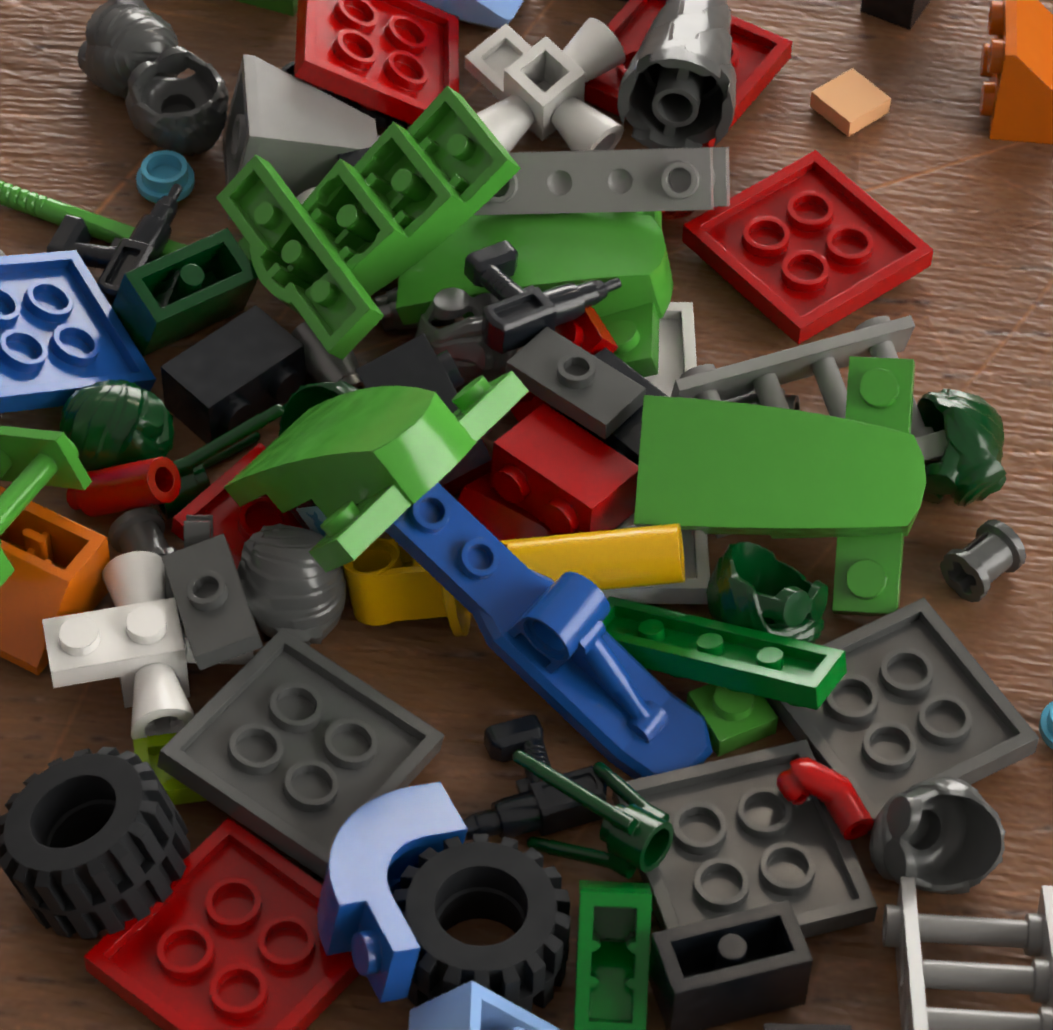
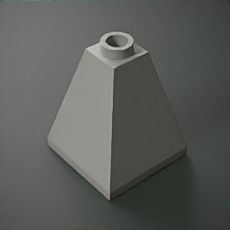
M243 54L222 138L226 186L256 154L271 163L295 197H297L302 192L318 186L338 161V154L371 147L381 136L377 135L376 121L367 114L253 55Z

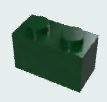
M226 228L124 273L112 308L142 356H145L243 311L257 283L258 276L229 229Z

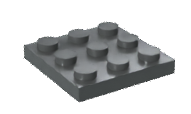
M921 598L823 644V646L845 650L847 673L818 710L796 707L786 702L765 698L796 741L807 739L817 762L835 770L850 780L874 822L878 813L890 798L907 791L914 784L930 778L949 776L963 780L971 785L1034 754L1039 740L1034 730L925 598Z
M281 628L160 750L157 767L324 879L334 839L348 817L370 800L385 793L408 787L438 754L445 735Z
M807 739L625 781L649 804L669 814L668 822L672 824L674 829L670 849L659 866L647 873L638 869L642 882L650 884L652 908L661 931L786 900L790 901L804 938L875 921L877 904L850 840H846L824 803L810 795L803 804L794 805L791 801L785 799L777 787L776 781L779 773L791 767V760L803 757L815 760ZM613 791L612 801L614 806L623 804L627 807L628 804Z

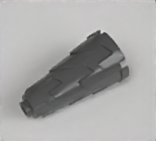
M667 0L632 59L620 83L617 108L622 124H624L626 117L633 127L631 137L647 148H698L714 138L715 146L727 134L736 108V72L731 64V9L727 4V0Z

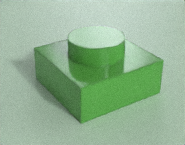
M707 684L687 693L686 704L705 717L712 749L718 757L776 733L778 717L765 697L745 692H735L712 684Z

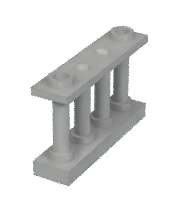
M729 147L508 152L521 169L474 215L714 210V207L730 206Z
M911 315L895 320H890L888 316H878L862 322L855 328V331L717 369L713 364L699 365L687 370L680 376V379L675 380L671 397L724 401L756 392L761 405L789 409L780 385L815 376L829 416L845 418L847 390L839 369L849 366L850 356L898 358L897 353L904 351L915 328V324ZM913 396L911 434L914 435L921 449L926 467L929 464L941 462L948 442L945 437V430L934 432L932 427H925ZM716 534V537L718 539L732 534Z
M900 876L897 905L885 904L882 942L883 947H895L901 1030H1053V886H1041L1037 914L1026 913L1024 920L918 913L915 877ZM921 942L1023 948L1025 956H1035V959L1032 960L1031 966L922 959ZM925 988L1030 995L1031 1002L1042 1003V1006L1039 1007L1037 1014L927 1007Z

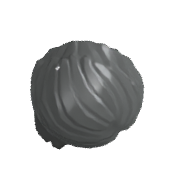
M108 0L97 8L87 22L86 41L79 48L78 64L93 84L110 94L126 99L129 91L127 82L133 70L145 61H155L167 49L179 46L177 35L171 25L162 19L161 16L152 12L143 0ZM159 72L155 76L178 78L177 75L179 73L165 74Z
M175 46L164 51L155 61H145L133 70L127 82L129 91L125 104L136 130H140L157 147L177 152L182 156L199 155L213 148L225 128L227 110L229 108V92L224 79L210 63L204 62L184 47ZM188 68L195 71L194 74L186 79L155 76L159 72L177 74Z
M452 287L443 289L434 296L426 312L421 314L414 338L424 333L436 355L448 350L465 384L455 388L457 393H459L466 385L481 375L490 382L506 374V362L517 353V349L500 354L491 349L483 340L481 331L483 307L499 302L497 298L491 293H483L471 297L464 290ZM467 312L474 314L473 317L465 318L440 329L432 325V321L435 318L451 320Z
M281 523L271 526L264 525L261 531L252 534L249 540L244 542L237 571L254 621L262 633L270 638L283 628L309 646L311 644H321L322 640L337 625L343 612L346 600V582L343 577V566L325 572L311 556L309 551L324 537L313 530Z
M949 776L930 778L914 784L907 791L890 798L880 810L871 829L869 845L871 862L875 865L883 879L893 880L897 884H900V876L915 877V887L923 891L949 895L968 893L971 887L979 884L1002 862L1006 831L1001 824L999 814L973 786L963 780Z

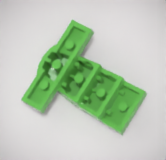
M446 86L407 130L393 121L355 166L339 159L302 205L271 163L256 154L216 198L250 244L249 252L252 265L261 284L277 299L303 317L328 353L343 360L384 317L370 296L398 278L444 242L485 205L521 168L461 94Z
M662 211L473 215L444 242L399 276L396 310L403 325L419 322L421 314L426 312L434 296L443 289L459 288L471 297L490 293L484 287L474 286L464 275L465 259L474 251L505 240L518 251L517 268L514 275L510 278L521 288L534 285L535 288L539 287L543 292L565 283L579 285L592 280L606 282L618 277L622 283L621 288L608 292L606 298L591 307L595 309L618 345L617 350L613 354L643 377L658 375L659 319L663 318L670 304L674 286L662 232ZM467 312L463 315L464 319L474 316L472 312Z
M850 356L845 418L756 404L644 395L634 514L635 526L644 527L679 523L683 530H702L704 534L770 535L772 539L837 537L832 603L833 613L883 617L898 610L900 604L904 536H908L921 507L927 483L924 456L914 435L911 434L915 377L914 359Z
M513 371L490 382L481 375L466 385L452 399V402L458 408L454 413L449 410L436 392L416 387L379 386L341 394L309 408L236 475L224 489L240 507L267 494L282 513L311 499L327 517L320 526L327 535L309 553L325 572H329L354 561L412 504L448 474L471 450L476 442L529 390Z

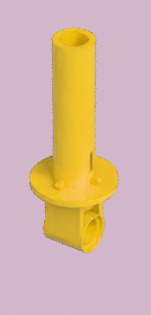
M679 523L499 540L525 566L551 578L554 582L562 574L569 571L579 573L588 578L600 590L685 582L684 547ZM377 538L354 561L343 565L353 613L359 622L371 626H381L395 621L448 617L452 633L455 637L468 635L471 613L394 539Z

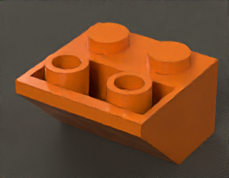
M991 0L988 17V35L995 36L994 39H991L990 43H983L980 62V77H990V81H983L980 97V115L989 116V139L1053 144V14L1039 0Z
M0 486V496L6 490L2 486ZM31 501L0 536L1 548L15 569L0 587V657L39 676L49 664L42 619L93 611L108 593L102 579V572L107 563L110 562V554L106 536Z

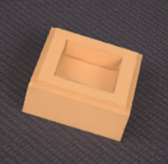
M853 68L812 91L810 100L811 108L848 137L888 114L891 104V98Z

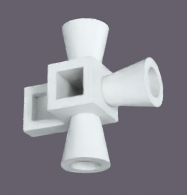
M588 18L563 50L547 36L531 47L506 23L465 56V69L499 100V102L476 114L507 152L514 148L528 129L542 141L557 129L571 151L613 150L623 135V125L584 103L585 83L625 62V52L615 34L600 20Z
M148 551L124 553L107 563L102 572V579L115 607L42 619L53 688L119 677L124 707H132V739L176 733L195 716L187 697H190L187 663H196L193 657L183 623H180L175 598L165 599V566L162 557ZM253 651L219 664L246 665L254 657Z

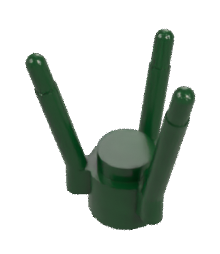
M276 404L188 456L173 461L180 474L181 488L174 501L158 505L167 520L173 518L211 484L205 470L258 442L261 438L258 430L281 417L285 412L284 407L281 404Z
M517 750L513 753L512 759L515 763L604 819L600 828V839L607 843L608 852L535 836L527 839L526 843L529 849L532 847L536 851L609 868L626 879H630L634 875L636 868L645 873L654 870L665 858L670 849L674 834L673 826L668 822L669 814L649 804L603 762H596L593 766V771L628 804L627 807L623 804L612 806L524 751Z

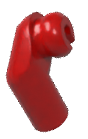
M809 757L791 760V767L779 773L776 784L785 799L791 801L794 805H801L810 795L816 797L824 803L846 840L860 838L872 829L874 820L846 776Z

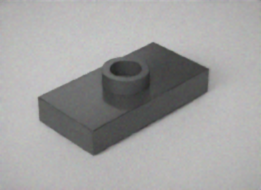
M545 327L506 362V373L513 371L529 392L603 439H607L643 405L644 395H646L645 387L549 327Z
M224 534L161 556L191 651L199 670L263 647Z

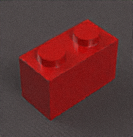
M545 403L493 442L490 487L495 489L507 502L518 505L546 524L555 535L613 530L635 513L638 465Z

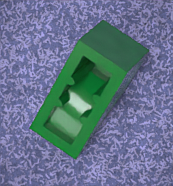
M579 880L574 1030H646L652 892L649 883Z

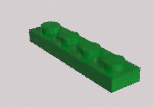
M613 596L607 598L610 612L602 621L606 631L647 669L667 673L673 677L688 678L724 687L731 691L745 692L786 702L792 706L815 710L819 709L847 673L845 650Z

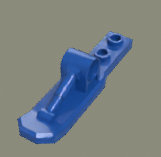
M439 483L412 504L385 530L388 535L473 615L488 647L610 763L631 778L638 779L702 764L711 755L713 750L705 717L673 695L606 631L602 621L610 612L609 602L604 593L588 578L579 573L569 571L562 574L554 582L551 578L529 569Z

